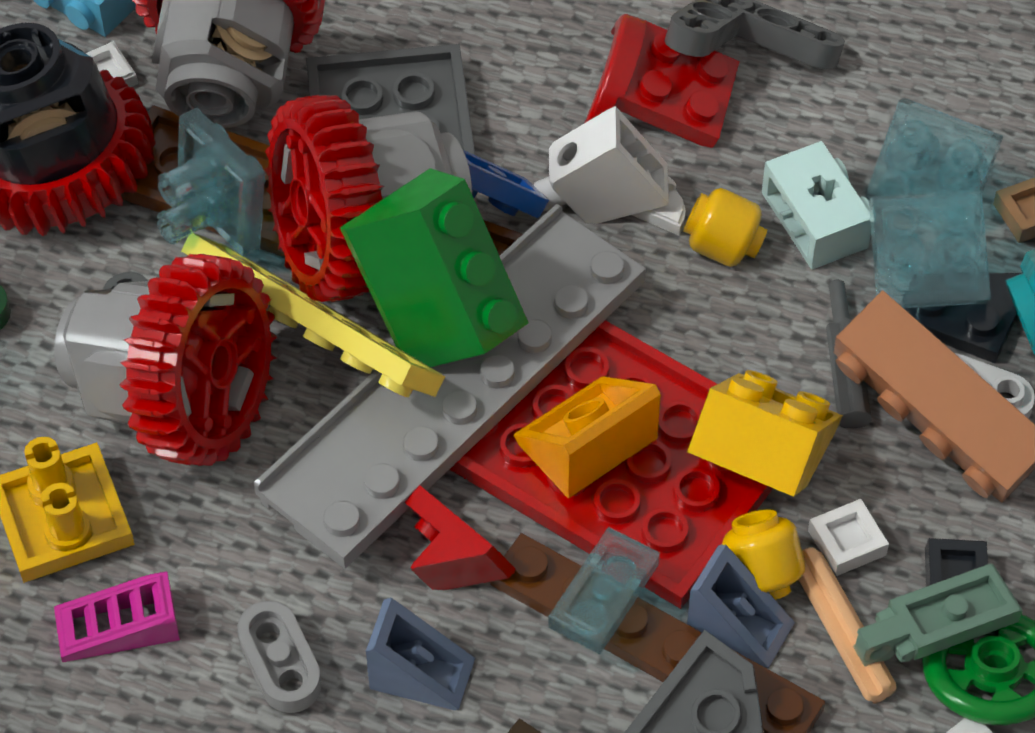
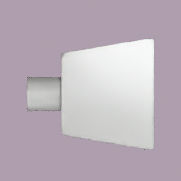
M616 106L604 111L554 141L549 148V176L534 183V186L549 200L544 211H549L555 204L560 206L568 204L587 224H599L669 204L667 162Z

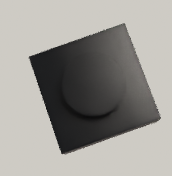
M928 538L925 546L926 587L987 565V541Z

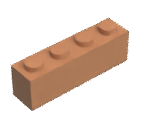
M882 290L836 336L834 354L838 357L835 362L840 370L857 384L864 380L880 394L877 397L879 404L893 418L900 422L906 418L922 432L919 436L920 440L935 456L942 460L949 456L965 471L962 474L965 482L980 496L988 498L990 495H993L1002 503L1035 470V424L885 291Z

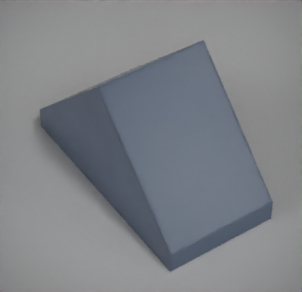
M718 545L690 591L687 625L700 632L707 631L732 650L765 668H769L795 622L769 592H763L758 588L754 575L727 545Z
M392 597L384 599L366 649L370 689L451 710H459L475 657Z

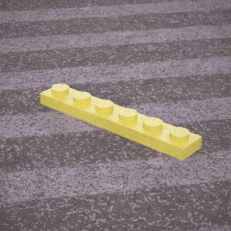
M193 232L189 233L181 250L186 255L206 254L241 261L243 266L252 268L255 274L254 277L261 279L264 284L262 292L269 295L271 299L268 311L275 315V320L292 328H297L300 323L306 327L303 334L304 338L330 351H333L335 346L341 348L344 351L340 360L368 374H371L373 369L382 373L378 383L399 395L409 398L412 391L416 390L436 397L446 376L324 303L310 299L306 293L301 292L297 287L227 245Z

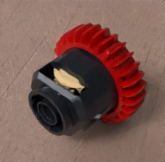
M17 23L0 29V225L5 231L11 230L16 226L22 235H27L33 227H36L40 235L46 236L49 229L57 226L63 234L66 233L68 224L79 222L81 226L86 227V218L96 213L105 218L106 212L104 208L110 204L123 206L121 194L123 192L136 193L137 184L135 179H145L148 176L146 164H150L154 160L152 148L156 142L152 131L151 119L134 87H128V84H126L122 77L113 78L108 70H101L99 72L93 57L87 55L75 45L58 39L51 29L37 23Z

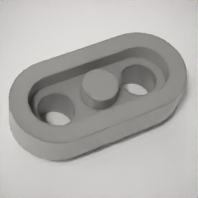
M262 601L248 607L240 616L237 624L238 638L241 650L266 702L274 709L286 713H295L307 709L317 700L321 692L320 669L293 612L287 606L275 601ZM271 631L279 635L271 643H263L259 640V637L265 632ZM289 679H297L302 682V685L294 691H286L281 688V685Z

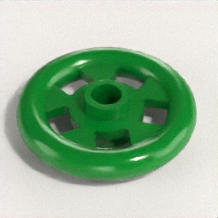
M1021 614L1019 622L992 631L996 632L997 636H987L974 643V639L923 657V672L930 690L943 705L954 713L966 719L989 725H1012L1035 718V689L1023 697L1012 690L1023 679H1027L1035 685V660L1028 663L1025 662L1018 649L1020 646L1029 644L1035 650V620ZM948 653L966 656L964 670L947 668ZM970 685H974L983 691L994 693L991 700H986L969 694L967 690Z

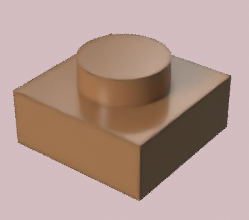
M1035 177L996 191L993 205L1018 243L1035 238Z

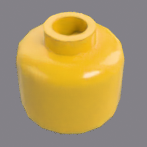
M718 188L713 190L709 196L703 193L699 195L686 221L683 232L690 234L689 245L693 251L725 266L733 267L739 264L745 255L752 258L756 257L768 229L759 225L762 210L758 204L731 191Z
M769 509L753 511L737 517L732 521V529L725 534L722 545H727L754 575L758 588L761 591L769 592L775 600L787 596L791 592L790 585L799 580L805 572V559L795 524L787 518L778 517L775 510Z

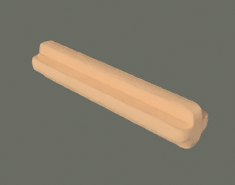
M814 547L804 549L802 552L805 559V572L799 579L800 584L864 699L872 701L873 704L885 700L895 693L896 682L884 661L875 662L864 667L853 648L858 637V629L864 627L823 553Z

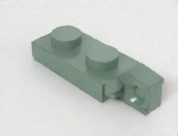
M990 563L889 600L888 607L876 614V623L858 629V637L853 648L864 667L875 662L889 660L895 654L900 662L910 661L912 658L917 660L1017 623L1023 610L994 564Z

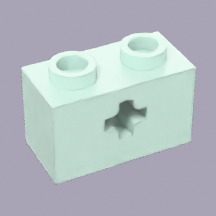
M822 141L765 162L762 194L811 270L869 247L872 226L875 224L873 208L866 197H859L849 182L845 165L839 158L832 157Z

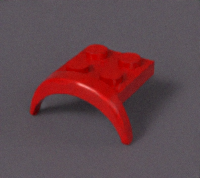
M629 14L620 16L611 30L614 38L609 56L584 123L616 106L625 114L700 146L713 148L720 138L740 61L717 51H713L704 57L679 53L666 45L664 40L667 29Z

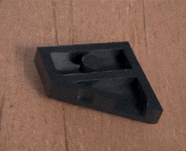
M1022 273L914 274L899 305L944 345L996 364L1018 316L1005 280Z

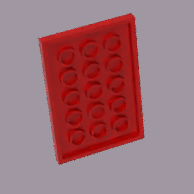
M606 320L449 469L679 609H682L689 600L690 591L717 546L722 545L725 534L732 529V521L741 515L756 511L773 489L687 452L709 390L717 385V383ZM602 376L656 384L661 394L658 438L569 499L518 445L513 435Z

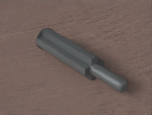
M836 279L829 283L833 323H829L826 327L836 409L838 414L843 415L839 424L842 428H862L869 425L872 421L867 383L864 380L860 384L855 383L840 370L835 362L838 358L834 354L836 336L853 320L849 318L845 283L842 280Z

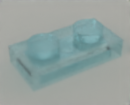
M608 527L548 616V628L601 655L658 567L660 552Z

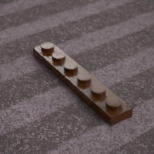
M520 533L504 555L516 568L515 572L508 579L490 582V585L662 682L666 680L702 633L523 533ZM736 652L753 664L755 669L764 733H809L824 711L826 701Z

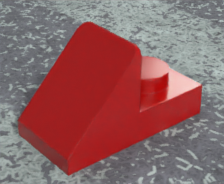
M419 485L404 502L421 518L414 527L431 542L413 562L411 570L432 590H449L508 579L515 572L516 568L491 543L422 486Z

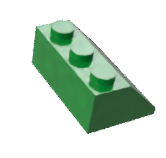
M429 168L367 209V211L340 227L395 346L425 365L434 367L486 354L529 324L465 179Z

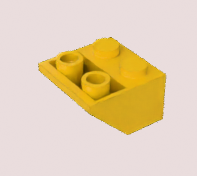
M746 370L744 375L738 373L711 387L687 452L793 497L805 489L832 440L843 415L829 410L830 402L826 399L803 391H799L797 396L777 389L778 381L774 378L753 370Z

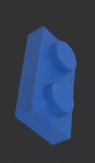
M463 150L469 166L473 198L479 192L488 196L487 200L506 214L515 216L518 210L533 217H540L549 200L525 177Z

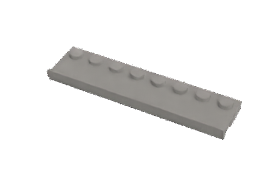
M555 204L500 255V259L529 324L486 354L430 367L446 376L436 397L416 390L412 391L409 398L399 395L378 383L382 373L375 370L255 481V493L260 497L261 504L268 510L274 508L293 523L296 532L346 569L410 508L404 502L419 485L425 490L434 485L645 282L646 268L562 211V206Z

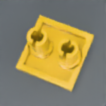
M45 436L37 437L25 446L24 453L28 466L0 475V518L23 583L135 545L131 529L97 442L60 454L54 439Z

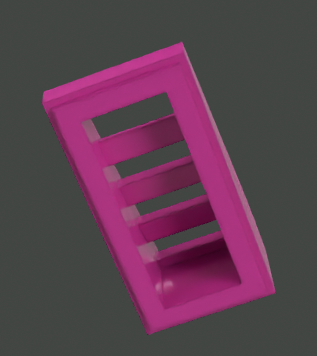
M167 571L139 577L54 606L62 662L180 640L172 589ZM154 604L156 614L145 617L143 605ZM131 608L133 621L122 625L120 610ZM108 612L110 629L99 632L97 614ZM85 616L87 637L76 640L73 619Z

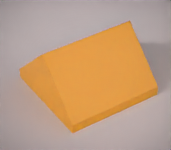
M602 376L513 435L518 445L569 499L658 438L661 394L656 384Z

